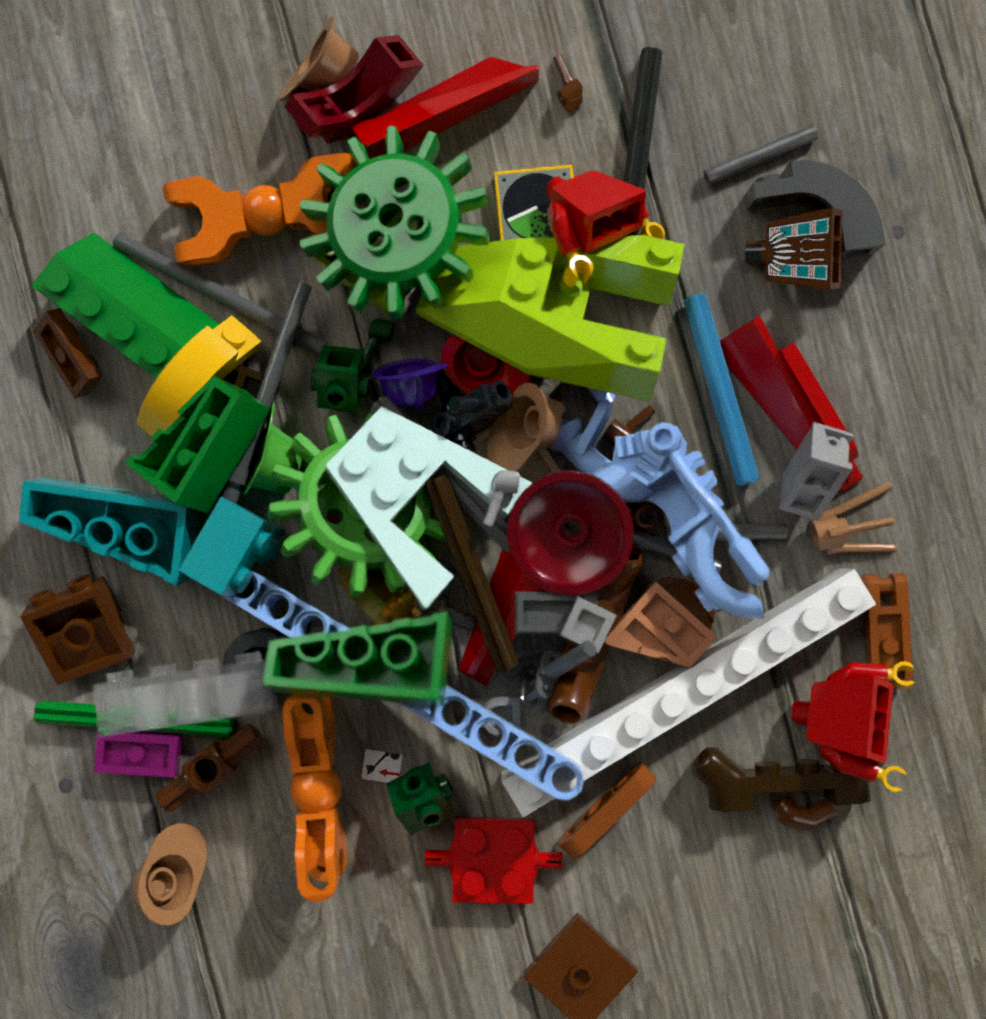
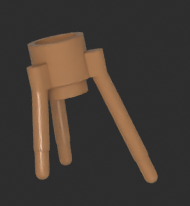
M890 482L884 483L830 510H825L818 521L811 520L810 531L816 550H825L827 555L840 552H895L897 546L894 544L844 543L850 541V534L892 526L895 523L893 518L872 520L848 525L844 517L837 518L838 515L890 490L892 484Z

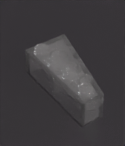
M258 651L235 655L234 663L219 664L218 657L192 661L193 668L176 670V664L174 663L149 667L150 674L133 676V670L106 673L107 681L93 685L99 737L272 712L278 708L277 693L263 685L267 658L261 659V653Z

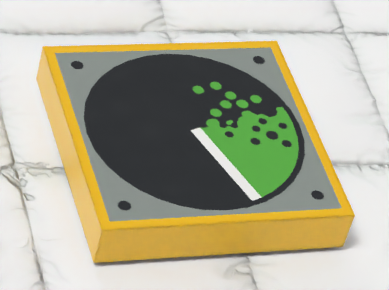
M573 164L494 172L500 241L516 238L554 237L547 217L550 199L546 196V188L554 177L559 176L565 180L574 178Z

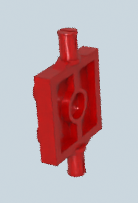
M455 816L454 838L450 849H425V867H449L453 880L452 902L533 904L534 880L538 869L562 870V852H538L534 841V818Z

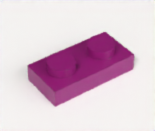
M108 729L97 731L94 772L175 778L179 775L182 734Z

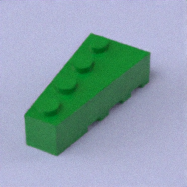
M448 612L432 614L431 617L413 620L407 618L394 620L393 623L370 627L364 625L351 627L345 631L322 632L269 641L263 685L277 693L444 707L453 622Z

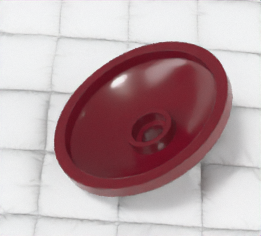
M560 471L537 479L520 494L509 516L507 537L509 549L516 565L529 580L553 593L581 595L594 592L606 586L619 575L625 567L632 550L634 529L632 517L625 501L610 484L585 472ZM568 521H576L580 525V531L577 533L569 532L566 529V523Z

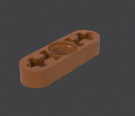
M643 762L633 765L564 832L558 841V845L572 859L580 857L652 787L656 776Z

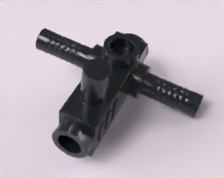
M438 370L437 391L443 407L440 409L441 412L437 413L433 418V422H431L432 432L477 454L473 443L476 440L475 434L513 407L511 404L512 393L510 388L504 382L497 380L492 384L479 385L466 396H456L452 383L445 375L444 370Z

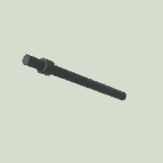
M118 233L115 236L113 247L276 332V337L278 336L283 318L122 233ZM299 323L292 345L297 343L320 356L323 346L328 345V342L302 329V324Z
M296 281L256 397L268 407H271L312 289L310 285ZM267 416L230 475L222 497L236 504L243 485H248L253 472L249 468Z

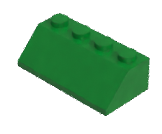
M92 233L55 253L31 285V287L155 378L160 375L184 345L207 325L211 329L219 325L211 317L96 233Z

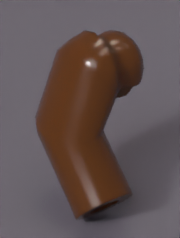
M786 796L779 799L774 805V810L779 815L778 820L784 826L801 831L811 830L837 816L827 798L804 808L796 806L794 799Z

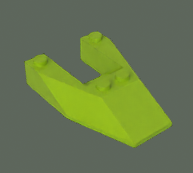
M632 235L621 237L587 254L579 250V255L590 259L593 264V271L586 283L583 282L581 275L577 272L578 281L574 287L567 286L563 280V272L569 262L566 256H561L554 237L516 238L489 242V245L458 246L454 255L467 262L474 277L468 283L456 278L452 272L444 268L442 272L432 279L441 293L442 306L434 309L421 293L416 314L526 374L650 402L660 374L666 338L583 320L590 289L669 306L678 279L685 244L646 235Z

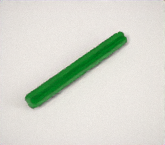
M41 701L36 703L34 708V721L38 724L223 738L231 737L235 730V717L229 714Z

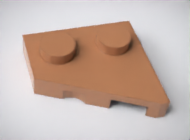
M652 582L608 632L604 643L609 646L691 668L717 636L657 582Z

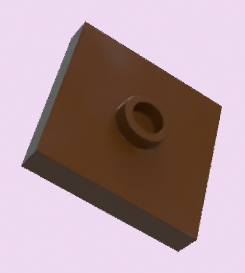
M577 912L523 973L524 978L568 1019H596L638 973V970L630 960Z

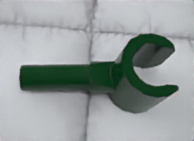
M377 318L370 323L368 330L369 339L364 350V371H366L377 348L378 340L391 342L394 322Z

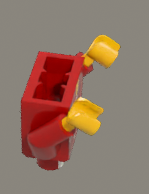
M588 171L569 180L557 176L551 179L547 185L546 196L550 199L547 217L561 256H566L569 262L563 272V280L569 287H574L578 281L577 272L581 275L583 282L586 283L593 271L592 262L587 257L579 255V250L587 254L639 229L641 232L638 235L664 239V228L656 222H649L647 219L650 214L645 207L646 190L598 171Z
M906 661L897 663L893 669L887 668L886 664L851 662L830 674L827 681L815 682L811 688L810 701H795L791 709L792 720L795 724L807 725V740L818 743L820 755L839 772L868 782L879 780L890 791L903 790L902 788L890 786L887 783L886 776L893 770L906 774V772L902 768L892 765L883 769L879 767L878 763L886 764L893 688L909 690L915 684L914 681L900 680L897 677V672L902 670L913 671L914 666Z

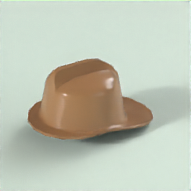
M332 16L328 19L314 42L311 51L286 82L279 95L280 101L287 98L298 86L312 91L329 87L354 68L358 60V52L333 29L335 17Z
M524 383L518 386L512 394L511 404L513 407L495 419L489 432L487 452L490 461L509 471H518L526 464L535 451L552 446L561 432V416L565 411V406L560 401L544 396L543 391L536 384Z
M177 823L166 827L153 841L145 862L137 869L133 878L132 892L135 901L146 918L157 925L170 926L181 921L190 912L206 864L207 847L201 832L190 824Z

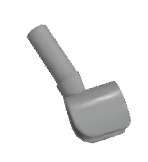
M500 470L494 475L492 499L483 521L484 524L493 526L503 501L504 493L517 494L520 480L519 472Z

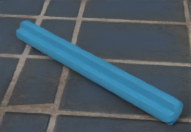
M704 293L695 294L684 300V306L734 478L738 486H743L759 480V474L707 296Z

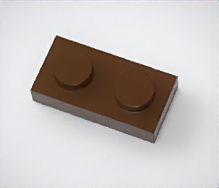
M61 308L46 311L33 333L74 399L87 395L102 376L98 364L87 352L78 337L75 326L68 321Z

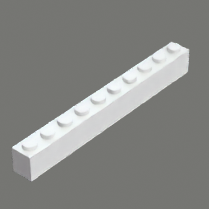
M839 568L764 613V619H754L708 647L691 668L681 665L676 666L547 745L574 760L581 767L585 781L875 606L876 603L855 569ZM538 750L518 763L527 769L537 766L539 762ZM559 767L553 772V783L558 789L570 790L576 785L577 776L571 768ZM506 769L501 772L502 783L522 817L527 816L555 799V797L512 771Z

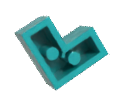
M221 497L178 571L220 595L235 597L237 592L241 593L249 584L253 574L250 569L254 562L266 565L269 559L273 560L279 554L284 543V539L281 537L285 530L247 508Z

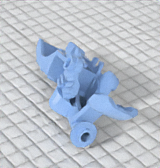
M589 388L598 406L583 434L581 433L583 429L581 419H575L570 422L567 418L562 419L560 435L556 442L548 448L553 451L562 452L581 472L594 475L610 484L621 495L625 503L649 501L665 512L671 527V536L668 539L677 550V553L672 555V558L685 577L692 573L700 586L694 592L707 612L715 609L716 611L722 610L737 617L764 619L761 600L755 595L739 592L730 587L722 580L716 570L713 561V549L720 528L730 543L729 553L750 584L759 585L769 578L770 573L769 568L751 541L739 535L721 507L724 506L722 500L711 491L717 485V478L714 472L709 470L703 476L696 474L697 469L706 464L705 460L702 459V454L694 451L686 455L687 442L678 427L669 423H660L650 430L615 437L614 454L611 462L594 445L614 409L611 404L617 394Z

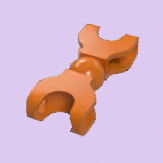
M348 153L311 157L301 166L293 180L279 183L280 189L272 185H259L250 189L245 195L239 190H221L212 181L201 176L165 183L162 187L165 201L178 209L199 208L203 217L202 228L193 238L178 242L174 246L175 262L184 266L220 263L231 255L240 240L253 237V233L260 236H273L283 231L287 225L291 230L305 229L312 232L313 235L327 232L326 221H314L305 216L300 209L301 200H316L327 203L331 188L326 186L316 170L320 163L334 168L344 177L357 167V164Z
M293 694L285 701L282 713L284 739L290 757L291 772L294 774L291 780L290 794L294 805L299 809L295 816L297 885L302 897L312 902H321L329 899L334 894L339 884V878L343 875L348 861L346 834L341 818L340 803H338L342 794V783L340 776L332 768L336 763L333 697ZM305 703L312 707L313 714L306 712ZM309 873L315 880L328 882V884L322 888L314 887L309 881Z

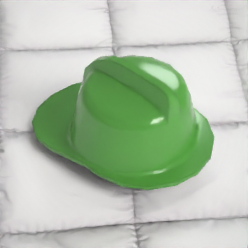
M275 402L271 404L259 456L253 467L249 483L245 486L243 495L247 494L250 487L287 494L291 490L290 487L279 485L271 480L275 465L279 464L297 471L300 470L302 459L291 447L293 439L272 425Z

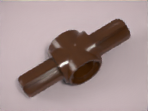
M246 724L223 743L214 741L182 765V774L157 792L156 798L159 806L167 812H171L194 794L204 795L237 770L236 762L262 743L263 738L259 730L252 724ZM206 758L215 762L218 769L217 776H209L203 771V759Z

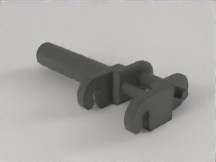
M584 641L561 657L554 651L548 650L542 654L538 668L533 664L523 666L518 683L521 704L525 708L532 709L536 706L539 697L544 700L549 699L553 694L554 684L558 682L560 676L596 654L594 644L591 641Z

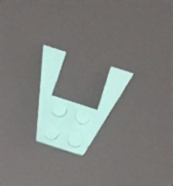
M381 407L326 464L325 470L354 512L360 516L369 529L372 538L385 552L394 565L397 574L404 584L408 585L417 598L418 604L425 611L454 576L391 521L442 465L489 505L493 494L494 475L498 471L506 469ZM520 477L517 494L504 493L498 513L506 518L511 513L520 494L532 482Z

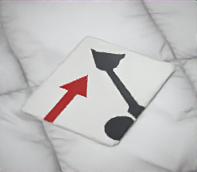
M366 749L361 778L388 783L400 777L402 754Z

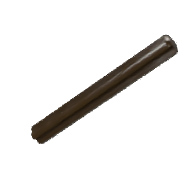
M446 475L436 477L426 482V490L494 667L498 673L509 671L519 663L450 481Z

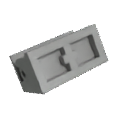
M813 422L783 473L780 510L816 521L820 519L852 471V463H848L849 443L853 439L854 434Z

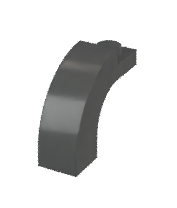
M791 161L781 173V179L778 174L759 177L745 194L747 210L782 205H799L812 211L826 208L843 210L841 260L871 256L886 245L881 218L872 198L853 177L834 166L816 161Z

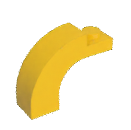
M232 315L214 329L207 325L184 345L157 377L141 405L136 423L151 436L159 428L166 430L180 417L178 410L213 376L220 379L226 377L239 364L259 350L262 340Z

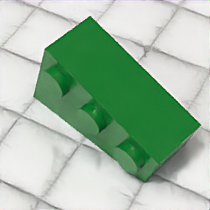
M213 376L178 410L180 417L166 430L159 428L151 436L153 443L140 456L133 454L125 464L175 504L208 513L271 408L244 389Z

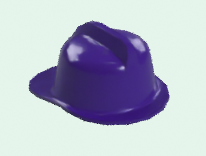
M423 358L403 359L379 366L373 371V376L379 380L384 395L388 396L394 404L409 406L417 411L421 410L424 402L433 398L436 394L438 370L446 368L448 364L437 363Z

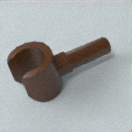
M557 54L553 57V60L565 85L557 91V96L562 106L569 112L583 102V87L579 80L573 79L572 75H570L562 54Z
M647 406L630 419L626 425L614 419L602 437L615 446V437L631 434L636 427L651 417L655 410L652 406Z

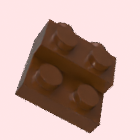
M90 574L82 575L69 582L67 590L56 594L52 588L42 590L29 598L30 603L20 616L57 685L134 656L136 650L118 617L121 608L104 576L93 580Z

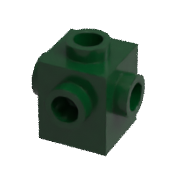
M323 346L317 367L312 368L310 378L311 391H317V408L332 409L339 412L358 411L361 397H368L370 389V373L364 372V349Z
M430 762L420 767L412 768L406 774L386 783L395 816L410 835L425 828L434 827L441 823L443 819L455 814L449 799L455 796L452 785L445 773L438 775Z

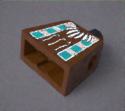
M826 208L768 222L766 226V240L747 241L745 260L747 265L765 264L766 281L818 289H840L843 210Z

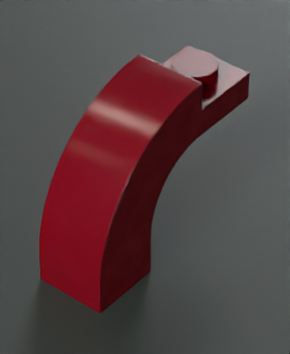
M399 35L376 37L360 61L343 78L321 90L292 94L284 107L295 119L297 126L309 138L322 136L327 144L333 143L353 134L352 125L377 117L387 109L410 85L424 65Z

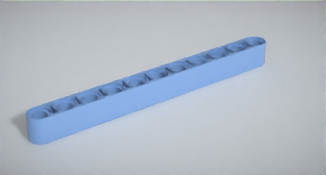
M252 568L250 570L253 572L252 579L255 583V589L250 597L244 599L242 594L238 592L235 597L221 595L290 638L308 635V625L316 618L322 621L323 632L326 633L345 631L351 628ZM286 598L289 603L288 613L283 618L277 619L274 614L275 604L279 600ZM446 685L444 707L399 703L555 798L569 800L577 796L582 789L584 783L583 771L574 760ZM453 701L463 704L466 710L465 719L459 725L450 724L445 717L446 707ZM488 722L497 724L502 730V740L495 747L484 744L480 736L482 727ZM529 744L538 750L539 762L537 766L527 769L518 763L516 753L521 745ZM568 767L575 772L577 782L572 789L561 790L554 785L552 775L557 768Z

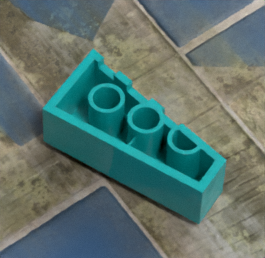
M44 477L23 481L19 522L65 541H73L91 549L90 551L102 556H110L128 563L129 567L144 573L150 572L164 578V581L176 586L191 579L178 570L196 541L199 510L175 504L168 497L160 494Z

